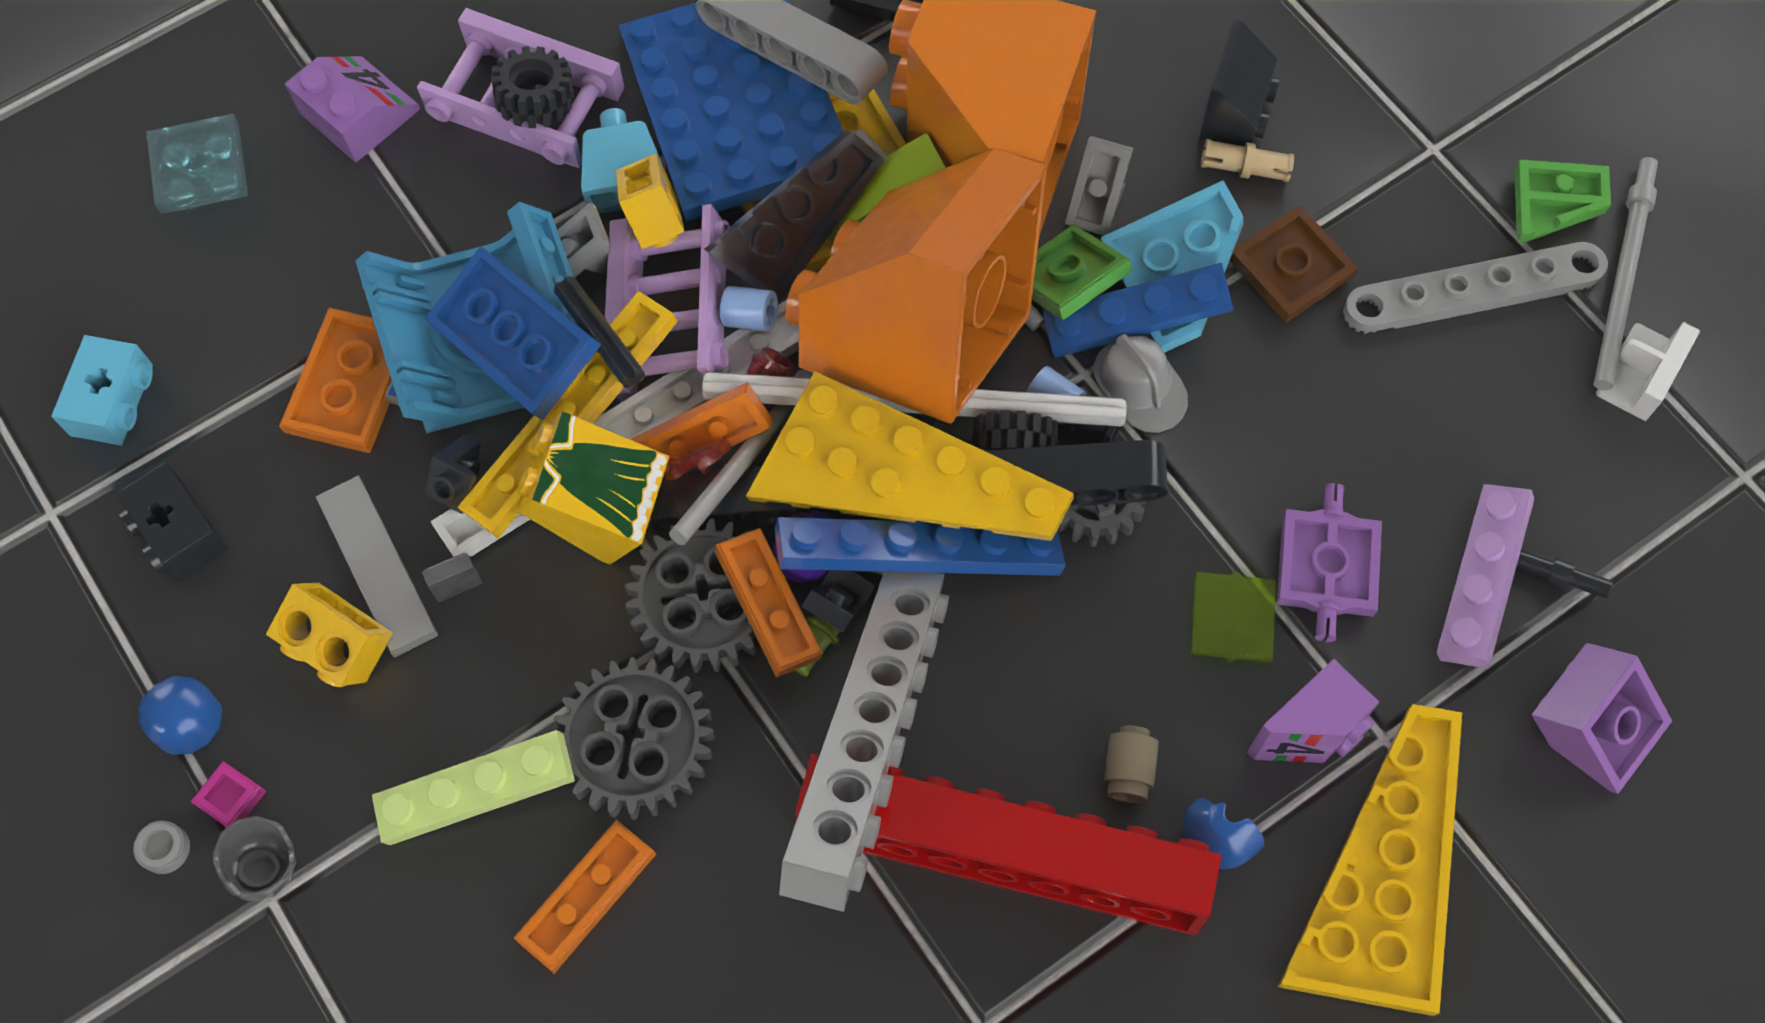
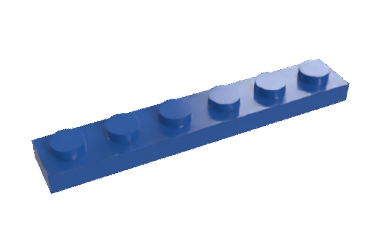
M778 517L774 529L780 569L1060 576L1066 565L1058 530L1053 540L1048 541L995 534L990 530L961 527L958 529L942 527L941 524L929 522L913 523L905 521Z

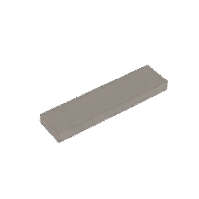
M358 475L315 496L375 621L393 632L387 646L394 658L439 636L360 476Z

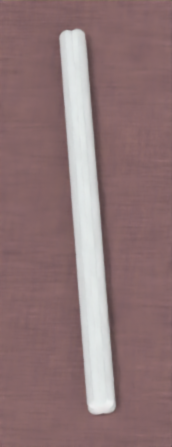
M708 372L705 373L703 378L702 393L704 399L711 400L748 382L762 404L796 406L810 378ZM850 387L900 412L922 414L920 412L914 411L912 409L906 408L904 406L898 405L896 403L887 401L885 399ZM976 389L958 416L977 417L979 414L986 415L987 412L991 411L999 414L1002 410H1009L1010 413L1026 411V414L1029 415L1039 413L1041 417H1052V420H1057L1058 423L1121 427L1126 420L1127 405L1126 401L1122 398Z

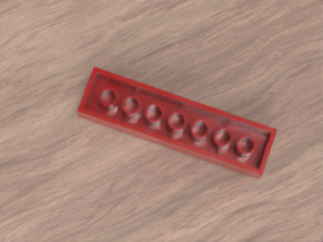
M811 754L795 810L796 821L819 759L818 755ZM889 766L887 775L894 776L889 801L886 808L877 806L874 813L875 816L881 817L874 849L864 847L862 853L1194 936L1210 918L1222 855L1209 852V845L1192 839H1179L1178 844L1157 839L1158 834L1155 831L1144 827L1128 826L1126 831L1107 827L1106 820L1095 815L1080 813L1076 814L1075 818L1055 814L1056 809L1042 802L1026 801L1024 806L1005 802V796L996 791L981 788L975 789L974 794L954 789V783L949 780L934 776H926L924 781L903 777L904 771Z

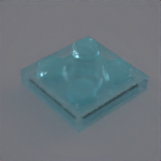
M234 114L146 132L154 203L161 214L248 196L239 123Z

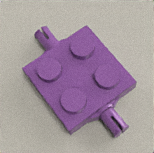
M1329 483L1324 486V509L1312 512L1286 509L1282 519L1277 605L1307 608L1312 612H1316L1315 639L1321 642L1324 637L1325 642L1336 640L1337 615L1347 613L1374 617L1378 611L1382 521L1357 518L1347 512H1343L1345 487L1338 484L1334 490L1335 483Z

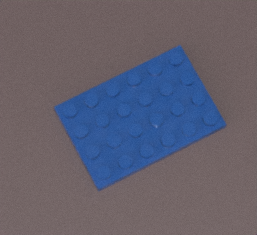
M696 3L619 25L627 54L686 222L702 217V205L711 204L716 212H720L765 198L844 132L826 90L708 27L698 15Z

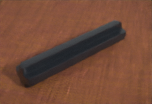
M568 276L562 282L556 283L554 293L577 325L601 344L597 352L622 386L630 389L641 382L645 377V372L577 280L572 276Z

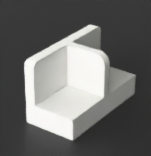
M1683 322L1669 339L1639 323L1634 324L1621 346L1613 387L1609 390L1598 389L1596 395L1646 421L1662 403L1701 330Z

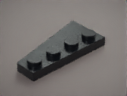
M845 130L711 242L704 250L750 287L774 291L779 304L797 276L806 268L885 159L853 131Z

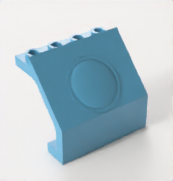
M518 202L507 211L513 229L500 240L482 247L497 257L575 322L554 293L556 283L562 282L565 277L574 276L551 212ZM480 247L417 263L404 262L370 251H366L355 260L402 415L405 418L423 421L426 434L524 408L425 319Z

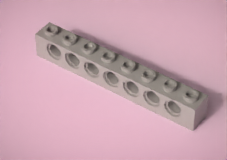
M884 572L782 861L779 895L844 912L850 890L861 891L868 865V859L861 858L864 847L874 849L881 823V817L875 816L874 813L877 806L887 807L894 776L887 775L889 766L899 768L906 737L899 736L901 728L911 729L917 706V700L912 699L911 695L913 691L922 693L928 671V663H924L922 660L924 656L933 657L939 635V629L933 628L934 622L943 624L950 596L941 594L944 580L943 573Z

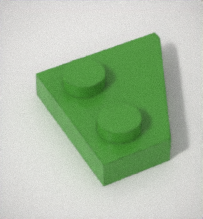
M1519 160L1514 169L1517 243H1525L1605 214L1611 205L1609 166Z

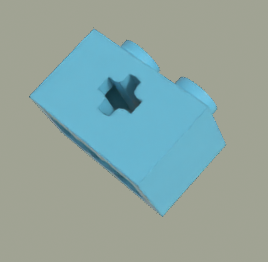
M84 335L51 417L69 436L122 446L127 432L135 425L137 418L136 408L143 390H146L152 381L153 364L137 344Z

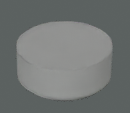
M155 821L145 826L138 833L134 842L133 852L136 861L145 869L156 874H167L178 869L186 861L190 851V840L186 832L174 823Z

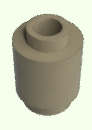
M1127 725L1120 727V732L1109 735L1104 784L1108 786L1107 796L1109 798L1127 803H1144L1148 800V792L1154 790L1159 741L1150 736L1148 729Z

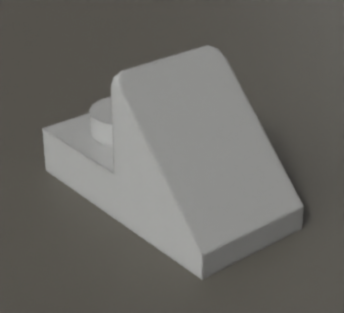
M1094 136L1089 137L1065 221L1066 225L1071 226L1074 224L1083 230L1100 235L1109 234L1125 188L1124 180L1134 148Z
M588 203L557 230L574 278L584 269L607 275L608 253L610 252L609 239L596 206Z

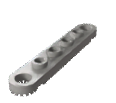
M1577 242L1360 286L1349 294L1343 309V315H1345V321L1349 323L1348 326L1356 328L1355 331H1364V334L1372 332L1373 334L1378 330L1393 327L1397 329L1566 294L1569 291L1583 290L1584 288L1590 289L1592 286H1596L1607 271L1608 260L1604 252L1596 245L1588 242ZM1576 257L1577 259L1583 257L1582 260L1587 258L1588 263H1592L1593 272H1579L1574 268L1572 260ZM1362 300L1364 302L1369 300L1370 304L1374 302V306H1378L1377 310L1380 311L1379 315L1376 317H1365L1358 312L1356 305L1358 302L1361 303Z

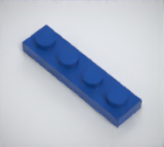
M1221 262L1099 295L1063 321L1048 310H1043L1051 350L1054 357L1057 358L1116 342L1117 338L1123 334H1126L1128 337L1140 336L1231 312L1234 309Z

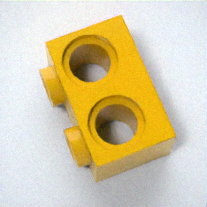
M657 153L615 170L620 206L642 250L651 246L659 248L669 245L678 238L679 234L685 232L677 195Z
M319 582L292 584L266 632L267 636L281 645L280 651L294 660L308 663L318 670L317 676L322 681L340 688L346 685L367 682L393 632ZM308 617L311 621L310 633L308 632L306 625ZM345 642L349 648L348 659H346L343 651Z

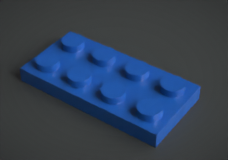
M480 246L425 317L431 325L531 414L541 420H544L601 346L598 341L482 246Z

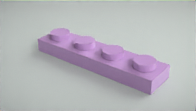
M1483 484L1437 649L1440 661L1489 669L1534 502L1531 489Z

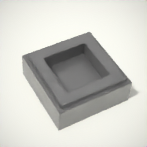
M465 552L424 569L422 572L428 588L438 603L483 584L476 566L469 554Z

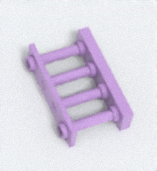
M465 8L458 19V23L467 47L442 88L424 81H420L417 86L426 112L438 121L447 122L449 120L541 154L554 164L562 165L565 163L580 168L582 156L577 138L574 136L596 97L604 96L615 101L619 100L625 89L620 64ZM529 46L530 52H536L537 46L545 47L546 55L551 50L558 52L559 59L564 57L568 62V67L570 66L573 85L581 88L571 105L572 109L569 114H566L558 130L544 127L536 123V128H528V121H524L522 126L519 127L514 125L513 117L509 121L503 119L502 113H498L495 107L492 83L480 102L459 95L481 57L491 55L497 58L503 56L508 59V51L514 49L517 54H522V47ZM537 84L534 90L543 88L545 86Z
M711 204L702 205V229L685 231L679 234L674 242L659 248L651 246L642 250L627 218L610 221V252L608 253L605 319L609 325L638 291L645 295L700 287L699 309L673 312L678 323L671 330L678 331L698 328V350L651 356L641 366L645 376L698 369L704 376L708 372L723 373V370L728 368L729 357L726 345L724 344V325H722L720 319V303L723 292L726 289V267L707 253L704 248L730 226L726 220L721 219ZM701 247V264L699 269L643 277V261H646L649 255ZM638 383L633 388H623L616 398L622 402L636 394Z

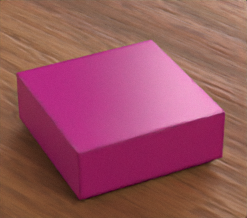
M222 761L191 800V803L228 828L236 820L246 818L266 791Z

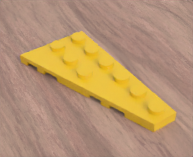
M814 371L746 497L749 501L786 503L791 504L792 507L807 509L816 507L838 510L844 514L913 523L922 521L941 524L942 527L958 529L961 527L990 530L995 534L1052 541L1074 499V494Z
M1412 704L1408 708L1278 987L1424 1015L1436 1016L1440 1014L1462 712Z

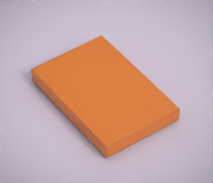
M328 308L279 425L284 433L370 454L390 404L385 394L391 382L390 372L386 365L385 356L372 317Z

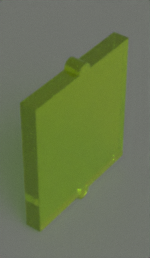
M1237 571L1231 575L1196 572L1191 654L1225 657L1230 663L1235 662L1236 659L1272 662L1276 580L1243 577Z

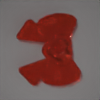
M724 435L711 445L706 444L686 454L670 457L666 466L668 471L664 472L666 479H678L695 466L699 467L702 475L711 472L709 465L721 459L732 447L727 436Z

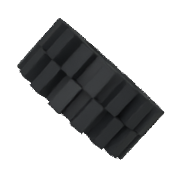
M529 46L522 47V54H517L513 49L507 52L508 59L501 56L497 60V66L493 65L491 81L495 107L498 113H502V118L506 121L513 117L514 125L519 127L522 126L524 121H528V128H536V122L542 121L543 126L547 127L551 125L552 117L559 122L564 118L563 112L569 114L572 109L571 103H574L572 73L570 66L568 67L567 60L564 57L559 59L558 52L551 50L546 55L545 47L537 46L536 52H530ZM530 84L545 86L536 90L521 89V87Z
M1002 410L999 414L994 411L987 412L986 415L979 414L973 419L972 445L983 451L1057 446L1058 422L1057 420H1052L1053 418L1049 416L1041 417L1039 413L1026 414V411L1010 413L1009 410Z

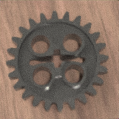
M709 519L706 529L701 531L697 529L685 545H679L672 539L667 542L662 537L655 535L653 537L657 547L655 553L646 549L639 551L646 565H631L630 567L632 576L639 582L625 584L628 596L635 598L626 602L625 607L629 615L636 616L630 621L634 633L645 631L640 637L643 647L646 649L657 644L654 653L659 661L672 653V662L675 669H679L686 659L691 660L694 673H699L703 661L710 660L713 670L719 672L720 658L727 657L734 666L739 665L737 651L741 649L754 656L756 653L752 640L754 638L757 639L744 611L735 620H724L720 617L721 612L727 607H742L727 576L713 573L714 568L720 564L714 552L716 544L735 538L734 524L729 522L723 531L719 532L716 529L714 519ZM682 570L688 573L687 578L681 583L670 584L665 581L667 576L674 571ZM709 590V599L700 601V591ZM664 599L671 600L667 605L662 604ZM681 615H692L696 618L694 623L686 629H677L672 626L674 620Z
M630 657L627 671H620L618 665L613 660L610 661L609 665L610 675L603 677L595 668L591 670L594 684L590 687L576 681L574 684L580 694L578 700L569 697H563L562 699L570 714L554 717L557 726L565 730L562 733L566 741L574 782H577L572 792L578 800L591 793L589 805L594 811L601 808L607 801L608 812L612 818L617 817L622 806H627L632 820H635L642 805H647L651 814L657 816V801L664 799L674 808L677 804L673 792L679 789L691 795L693 791L687 780L689 776L696 778L705 777V772L697 761L711 760L713 757L711 749L701 744L715 739L713 729L702 726L710 722L712 716L709 709H698L705 701L701 691L688 694L693 686L688 676L675 683L676 671L674 666L670 665L660 675L658 674V666L655 659H651L648 662L645 670H639L635 657ZM642 697H647L648 701L645 703L638 720L637 708L639 701ZM624 701L628 703L626 711L621 716L616 718L605 716V710L612 702ZM671 711L676 714V718L670 726L665 728L652 726V721L659 712ZM638 720V727L643 739L635 738L630 749L627 777L619 779V774L622 772L629 755V748L624 737H633ZM602 747L615 749L612 760L607 764L594 765L591 763V758L598 749ZM658 757L663 760V766L656 774L651 776L639 774V767L646 759Z

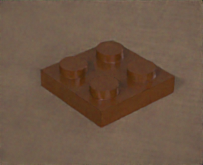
M1298 205L1236 246L1230 258V262L1285 323L1355 277L1358 270L1356 264L1301 205Z

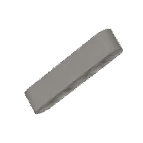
M698 0L696 2L698 15L714 31L848 103L859 104L888 74L887 62L876 49L783 0Z

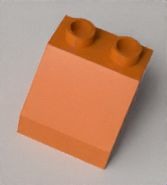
M902 0L892 25L889 52L890 54L901 56L892 82L890 106L907 110V144L927 133L946 168L993 148L1047 165L1039 236L1081 118L1096 10L1059 0H923L922 4Z
M993 148L887 192L862 222L852 219L847 220L835 237L830 259L818 273L810 270L802 271L793 282L787 297L785 307L786 320L790 324L799 326V368L812 373L816 371L844 385L952 424L1030 316L1047 165Z

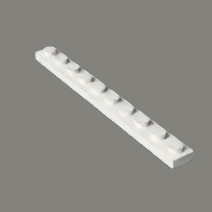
M787 300L778 305L776 322L770 332L739 329L724 338L729 364L728 368L723 370V373L760 375L799 350V326L788 323L785 317ZM698 369L670 372L602 414L594 425L631 439L709 401L704 399L702 393L704 376ZM453 509L448 510L431 521L434 529L453 557L464 552L468 553L471 557L498 540L468 516L460 514ZM519 513L500 538L530 519Z

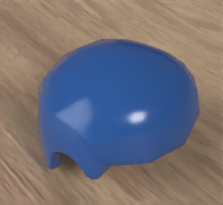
M173 675L153 685L142 698L138 709V721L149 740L164 752L172 755L192 754L208 745L220 729L222 706L210 689L199 680H196L194 677Z
M1199 798L1194 800L1185 810L1183 817L1186 839L1197 840L1209 845V852L1221 854L1219 869L1236 868L1246 863L1264 847L1263 835L1251 819L1246 818L1240 822H1230L1225 817L1226 804L1224 802L1213 804L1205 798Z

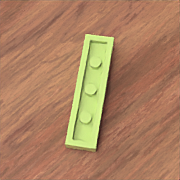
M555 730L372 794L380 840L384 844L393 845L560 787L575 780L564 734Z

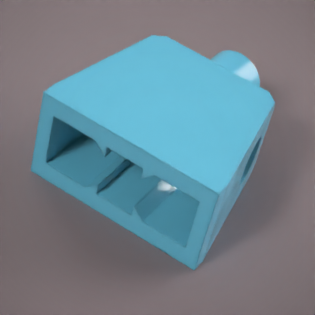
M618 108L607 109L600 114L601 128L590 129L583 133L581 188L586 205L588 203L594 204L599 214L622 209L618 199L615 170L657 153L645 122L634 121L627 123L625 112Z

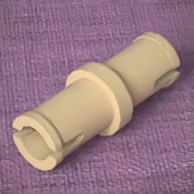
M1206 139L1204 148L1206 150H1203L1201 167L1203 168L1209 167L1238 172L1239 177L1246 179L1250 175L1283 180V182H1289L1291 173L1288 172H1292L1294 165V154L1292 153L1285 154L1257 149L1256 144L1246 142L1245 146L1212 141L1211 139Z

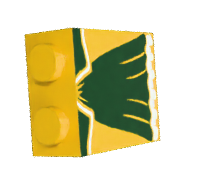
M564 411L549 424L543 422L536 434L532 447L533 450L538 451L533 467L528 466L518 485L517 493L523 495L518 512L596 559L610 565L642 544L669 456Z

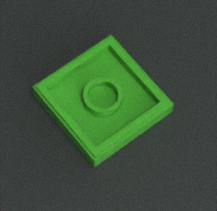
M1073 224L1038 248L1032 300L1063 321L1131 273L1133 269L1130 259Z

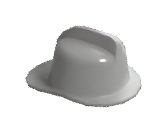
M1123 334L1117 338L1116 342L1108 344L1098 353L1094 362V377L1107 397L1122 398L1126 401V421L1132 427L1143 432L1161 433L1174 428L1183 419L1188 407L1187 390L1181 378L1168 362L1160 345L1147 337H1128L1126 334Z

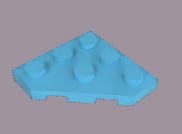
M1220 181L1102 236L1101 241L1130 259L1133 271L1120 280L1124 289L1221 262L1225 273L1243 227V215L1225 182ZM1207 318L1148 334L1154 342L1161 346L1165 353L1201 336Z

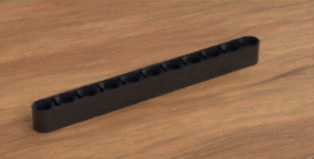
M1135 440L985 451L1072 492L1074 499L1070 507L1148 502L1161 499L1168 494L1165 447L1158 441ZM762 466L748 467L698 530H705L709 519H714L717 530L724 529L729 522L734 524V529L775 526L778 517L789 518L792 514L798 512L811 513L813 510L824 512L833 519L874 520L882 518L844 514L838 510L810 507V509L792 507L791 504L749 501L746 495ZM722 469L664 473L648 527L659 532H670V526L677 524Z

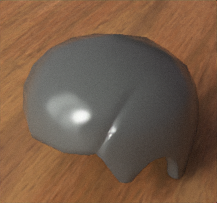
M260 816L236 820L221 832L213 851V864L224 888L232 896H238L241 900L252 902L274 897L290 883L297 863L293 843L284 827L276 821Z

